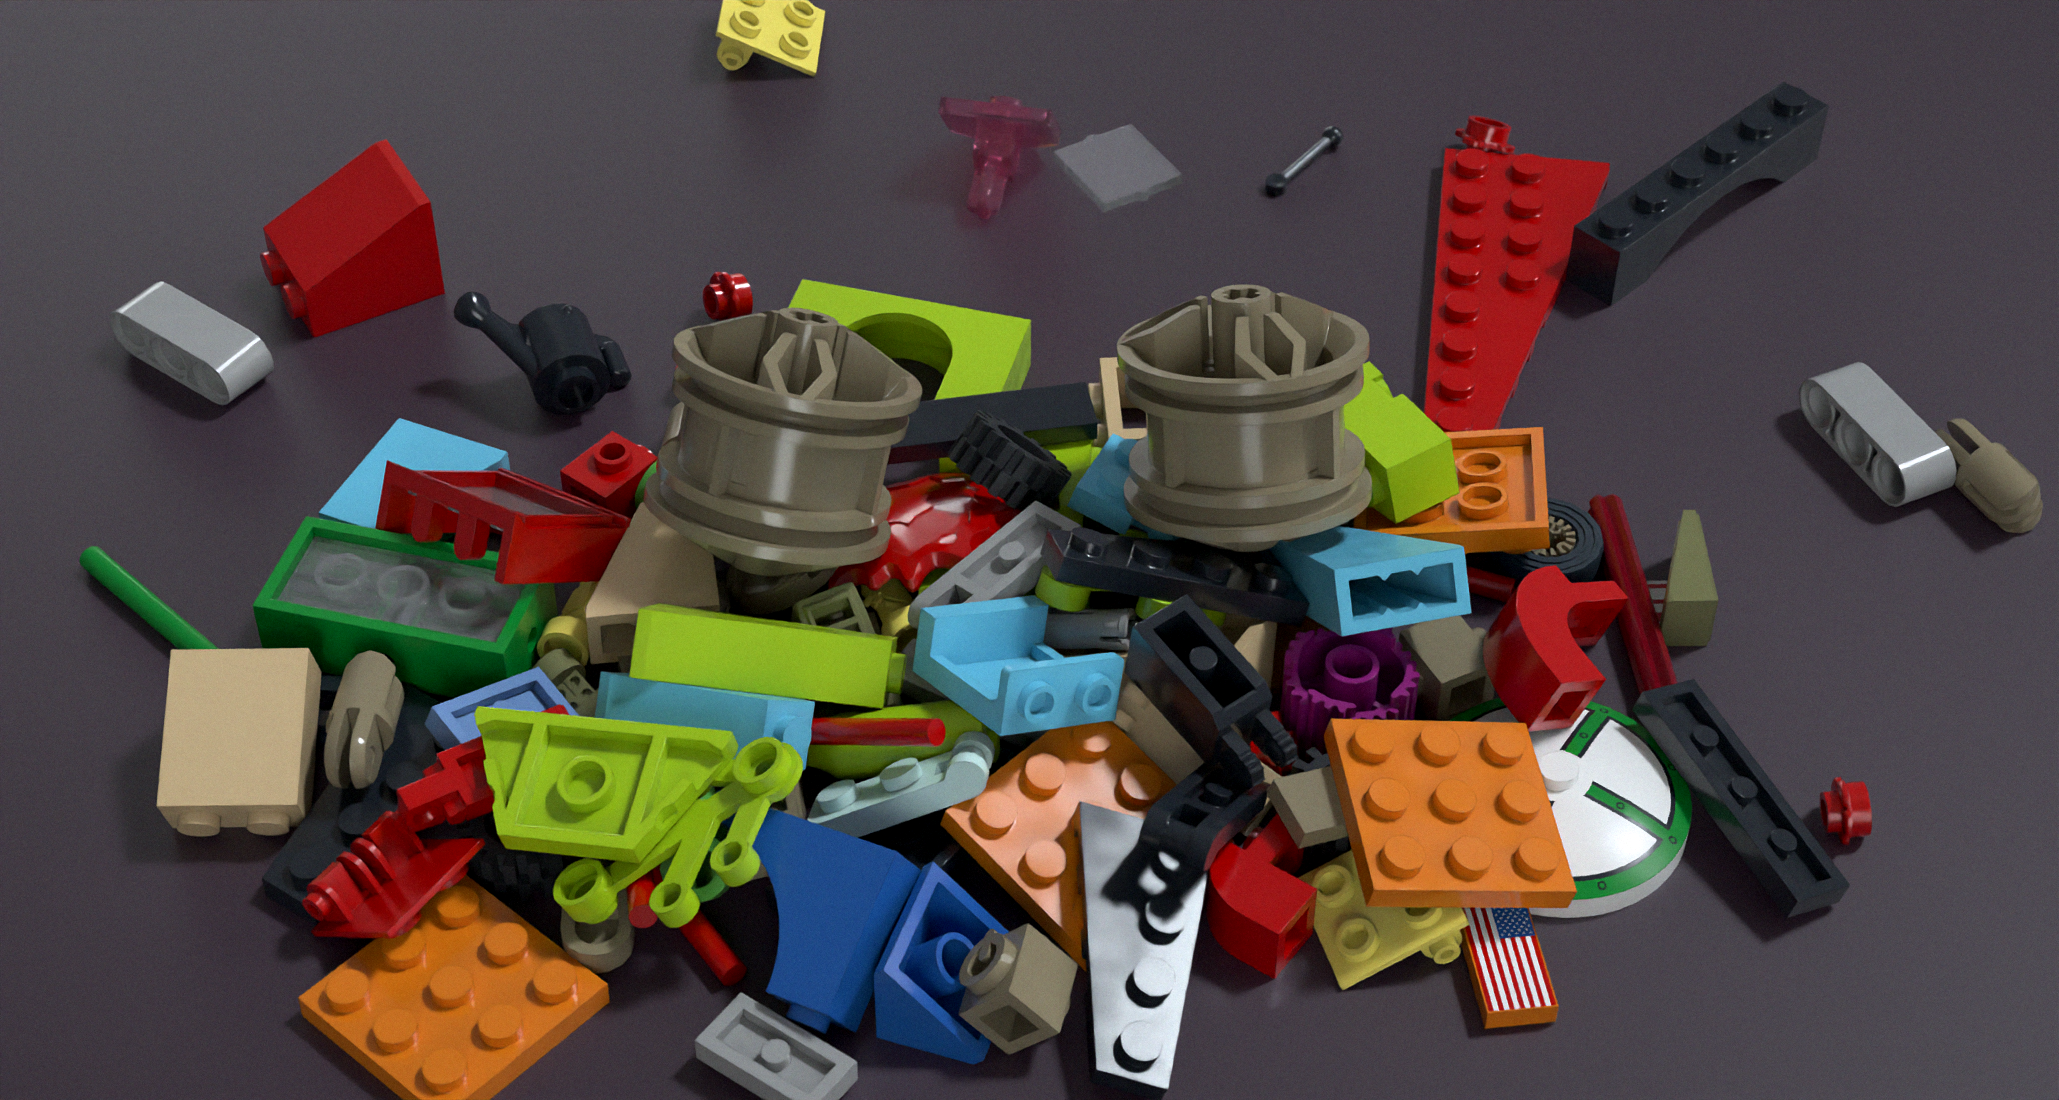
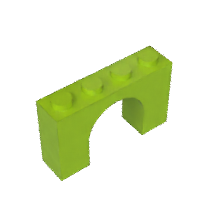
M802 279L788 307L813 310L833 317L838 323L861 336L889 358L916 360L937 369L944 375V378L934 400L1020 390L1031 365L1030 319Z

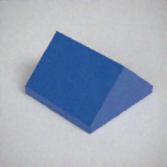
M935 862L923 866L874 972L876 1038L974 1065L984 1060L991 1041L958 1015L966 990L959 980L960 968L971 949L984 938L990 929H994L1002 935L1008 933V931Z

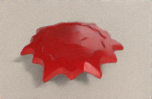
M934 473L888 485L885 488L889 491L892 499L886 519L891 527L888 549L880 557L871 561L838 567L829 579L827 590L847 582H853L855 586L866 585L871 591H877L889 580L895 578L899 579L909 592L914 593L920 588L924 578L931 571L937 568L952 569L1020 514L1021 511L1017 507L1014 509L1007 505L1002 498H996L988 493L987 488L983 485H977L970 479L971 476L966 473Z

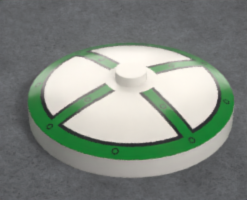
M1501 698L1473 706L1450 720L1519 723ZM1590 701L1571 728L1529 732L1577 890L1568 908H1529L1530 913L1559 918L1602 915L1630 906L1658 889L1673 873L1684 853L1691 824L1692 803L1688 784L1648 730L1626 715Z

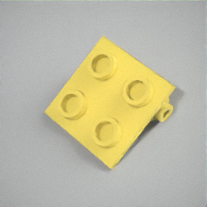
M722 0L715 36L720 37L722 40L718 46L717 58L726 69L737 70L743 67L748 62L751 54L755 52L814 77L817 71L825 11L815 7L807 0Z
M1352 850L1298 878L1317 888L1314 928L1342 990L1420 950L1425 956L1433 958L1438 964L1449 963L1460 955L1459 945L1462 942L1460 929L1470 925L1462 908L1366 907Z

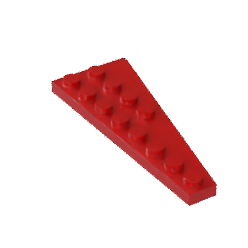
M1445 148L1424 414L1443 432L1496 430L1500 428L1502 415L1510 397L1513 398L1517 390L1521 372L1526 361L1529 362L1533 354L1538 334L1541 328L1545 327L1566 280L1574 226L1597 210L1603 189L1607 188L1610 163L1540 157L1530 153L1516 155L1484 152L1474 148L1463 150Z

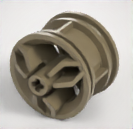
M1242 284L1225 286L1214 290L1211 293V305H1208L1207 296L1200 295L1169 308L1159 315L1140 322L1127 330L1117 342V362L1120 369L1125 373L1126 396L1133 405L1146 412L1147 436L1140 439L1129 453L1130 475L1124 484V504L1128 513L1141 524L1165 534L1190 539L1225 550L1257 552L1274 547L1278 540L1291 542L1337 527L1363 512L1372 498V478L1369 471L1365 468V448L1362 441L1354 433L1345 429L1344 405L1353 400L1363 388V364L1368 359L1370 353V339L1366 328L1346 315L1328 310L1307 300L1283 292L1274 293L1268 288L1258 285Z
M802 308L769 310L708 325L696 326L679 332L674 338L671 355L673 361L678 366L674 372L672 390L675 396L684 403L678 439L664 445L660 449L656 463V473L652 474L646 482L643 500L648 510L661 522L678 531L715 557L739 570L756 575L779 576L782 574L791 575L821 571L871 561L884 554L888 549L891 535V527L886 519L892 499L889 491L883 485L891 445L897 444L905 438L909 423L908 414L914 412L919 407L922 394L920 382L911 373L900 367L861 336L838 323L836 319L813 310Z

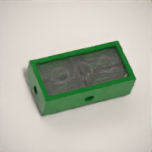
M306 516L252 606L262 649L309 648L321 672L335 675H343L346 665L357 654L370 650L384 654L394 664L396 668L395 676L400 682L404 681L422 692L457 698L533 668L539 657L537 644L545 625L552 618L558 616L554 583L503 585L494 581L499 552L486 550L484 557L480 560H460L455 555L454 544L441 541L417 542L410 535Z

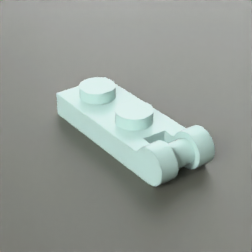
M965 732L955 741L953 750L920 762L916 758L899 760L886 767L879 776L857 784L851 779L833 783L817 795L807 821L858 838L975 798L986 787L989 769L995 753L994 744L988 736L981 732Z

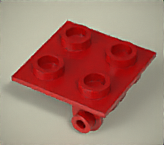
M398 810L395 812L385 811L362 834L363 838H357L351 843V853L342 852L336 858V862H332L316 879L308 884V895L302 900V904L312 917L320 920L311 930V933L314 937L394 939L403 935L420 920L422 915L420 909L437 892L450 888L466 875L469 870L467 862L486 843L482 838L419 839L415 832L410 834Z

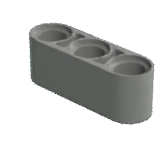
M162 281L156 282L113 311L109 316L110 326L115 337L128 352L219 405L229 404L268 376L274 369V361L270 351L256 334Z
M1856 362L1802 382L1799 388V402L1805 419L1889 506L1898 507L1953 486L1956 480L1957 469L1955 459L1949 447L1869 366Z

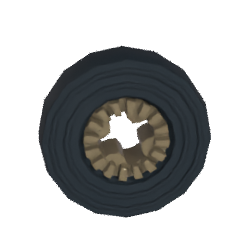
M1547 498L1550 549L1547 550L1549 553H1546V549H1534L1523 554H1509L1503 551L1489 552L1492 568L1499 575L1516 579L1515 588L1532 571L1556 565L1571 583L1591 582L1598 571L1604 549L1600 526L1592 516L1572 503Z

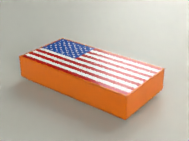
M1462 908L1470 925L1460 929L1462 935L1461 946L1484 1028L1556 1022L1559 1006L1529 908Z

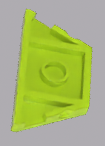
M477 706L474 714L476 726L482 735L486 760H483L487 783L493 792L495 801L492 809L497 834L506 849L641 863L736 756L739 746L733 732L483 706Z

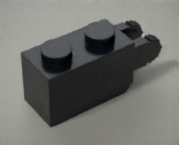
M1187 594L1133 626L1124 672L1209 768L1220 763L1232 777L1236 778L1237 783H1240L1242 788L1245 787L1249 790L1266 780L1264 777V766L1260 763L1261 760L1256 757L1255 753H1252L1251 748L1247 745L1253 741L1262 753L1268 756L1270 761L1276 767L1279 766L1280 769L1299 759L1298 746L1295 744L1294 738L1289 735V732L1285 731L1284 726L1269 711L1272 695L1266 680Z

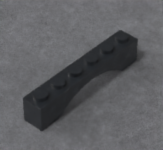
M1783 81L1576 224L1573 230L1566 280L1607 305L1613 306L1649 279L1662 258L1682 233L1722 196L1744 183L1759 178H1775L1786 182L1814 162L1818 157L1829 105L1808 95L1804 90Z

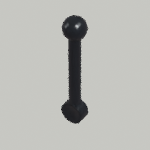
M1335 126L1327 127L1322 133V139L1281 174L1274 173L1267 176L1265 180L1266 193L1272 196L1285 194L1287 192V182L1328 147L1334 148L1342 143V130Z

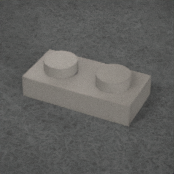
M742 992L695 1039L697 1059L764 1100H839L858 1080L856 1060Z

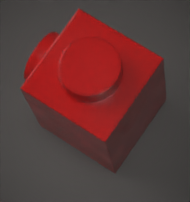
M611 431L560 470L562 491L627 516L632 520L636 512L634 503L638 485L645 472L657 461L658 457L653 455L646 447L636 445Z

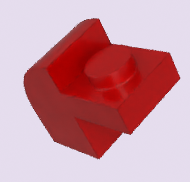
M1278 813L1265 828L1260 826L1254 828L1246 838L1242 848L1228 841L1217 852L1210 866L1207 899V920L1217 942L1235 958L1273 979H1276L1313 934L1317 888L1293 876L1302 865L1304 848L1298 849Z

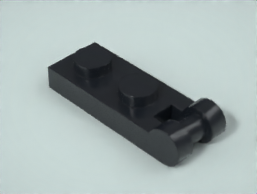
M1204 762L1152 805L1143 821L1138 842L1158 852L1162 851L1164 847H1168L1185 854V863L1206 871L1214 861L1217 852L1264 809L1271 784L1263 781L1247 790L1245 787L1242 788V785L1237 783L1236 778L1232 777L1220 763L1209 768Z

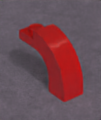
M1556 565L1536 569L1521 581L1489 627L1483 641V659L1488 676L1499 697L1519 723H1526L1528 732L1571 728L1606 681V678L1580 647L1596 645L1629 598L1615 581L1571 583Z

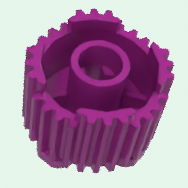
M1393 627L1347 636H1340L1332 630L1326 632L1320 628L1317 629L1316 636L1314 630L1307 633L1299 631L1296 634V641H1290L1289 650H1286L1280 712L1285 731L1295 730L1297 734L1299 753H1305V751L1315 746L1324 755L1325 741L1323 735L1330 719L1414 720L1420 674L1416 672V661H1410L1411 653L1409 651H1402L1403 644L1400 642L1396 643V637L1392 633Z

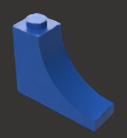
M769 807L752 845L772 882L779 914L777 957L766 992L789 1005L790 1007L785 1018L800 1026L825 1035L830 1023L856 1033L874 991V972L921 870L897 851ZM736 813L722 821L720 826L729 831Z

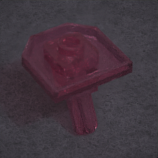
M941 96L938 113L949 131L975 140L973 148L975 174L967 202L970 212L978 214L981 219H989L990 215H997L999 213L1006 182H1014L1022 147L1036 149L1059 146L1061 128L1052 110L1022 107V101L1006 96H991L989 102Z

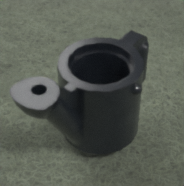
M467 292L458 299L455 305L454 318L459 323L470 328L480 329L526 374L536 402L545 411L557 415H571L585 411L604 397L610 384L614 387H623L631 381L632 374L621 347L610 337L594 334L587 316L577 307L566 303H551L534 309L524 316L518 324H512L491 310L488 299L481 293Z

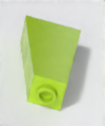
M658 603L639 608L629 677L883 709L889 702L890 693L899 695L902 693L907 655L896 653L897 637Z

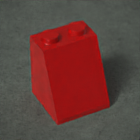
M387 139L375 142L263 227L268 251L260 253V260L266 278L271 286L280 284L282 298L292 319L301 317L313 338L445 294L431 201Z

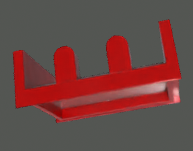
M387 460L375 529L399 534L412 533L413 538L417 542H437L442 538L443 533H456L454 552L460 560L482 559L486 553L489 532L502 535L494 581L503 585L600 581L625 531L630 527L631 518L504 468H498V471L411 470Z

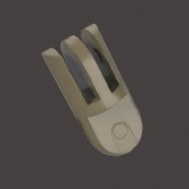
M1954 418L1947 421V427L1951 436L1938 428L1935 433L1946 443L1955 459L1957 469L1955 486L1988 519L1996 522L2006 532L2021 534L2032 530L2040 521L2043 509L2040 486L2036 477L2002 444L1991 443L1967 420Z
M371 650L357 654L344 669L332 709L326 721L327 738L324 750V765L326 776L334 787L346 789L351 780L356 789L369 787L378 775L384 751L390 747L394 740L397 722L404 702V691L401 682L395 676L396 668L394 664L384 654Z

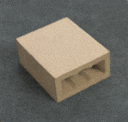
M309 648L171 650L157 808L172 828H177L180 833L190 836H213L220 832V827H247L248 831L255 834L275 836L286 834L289 832V827L301 824L312 808L322 673Z

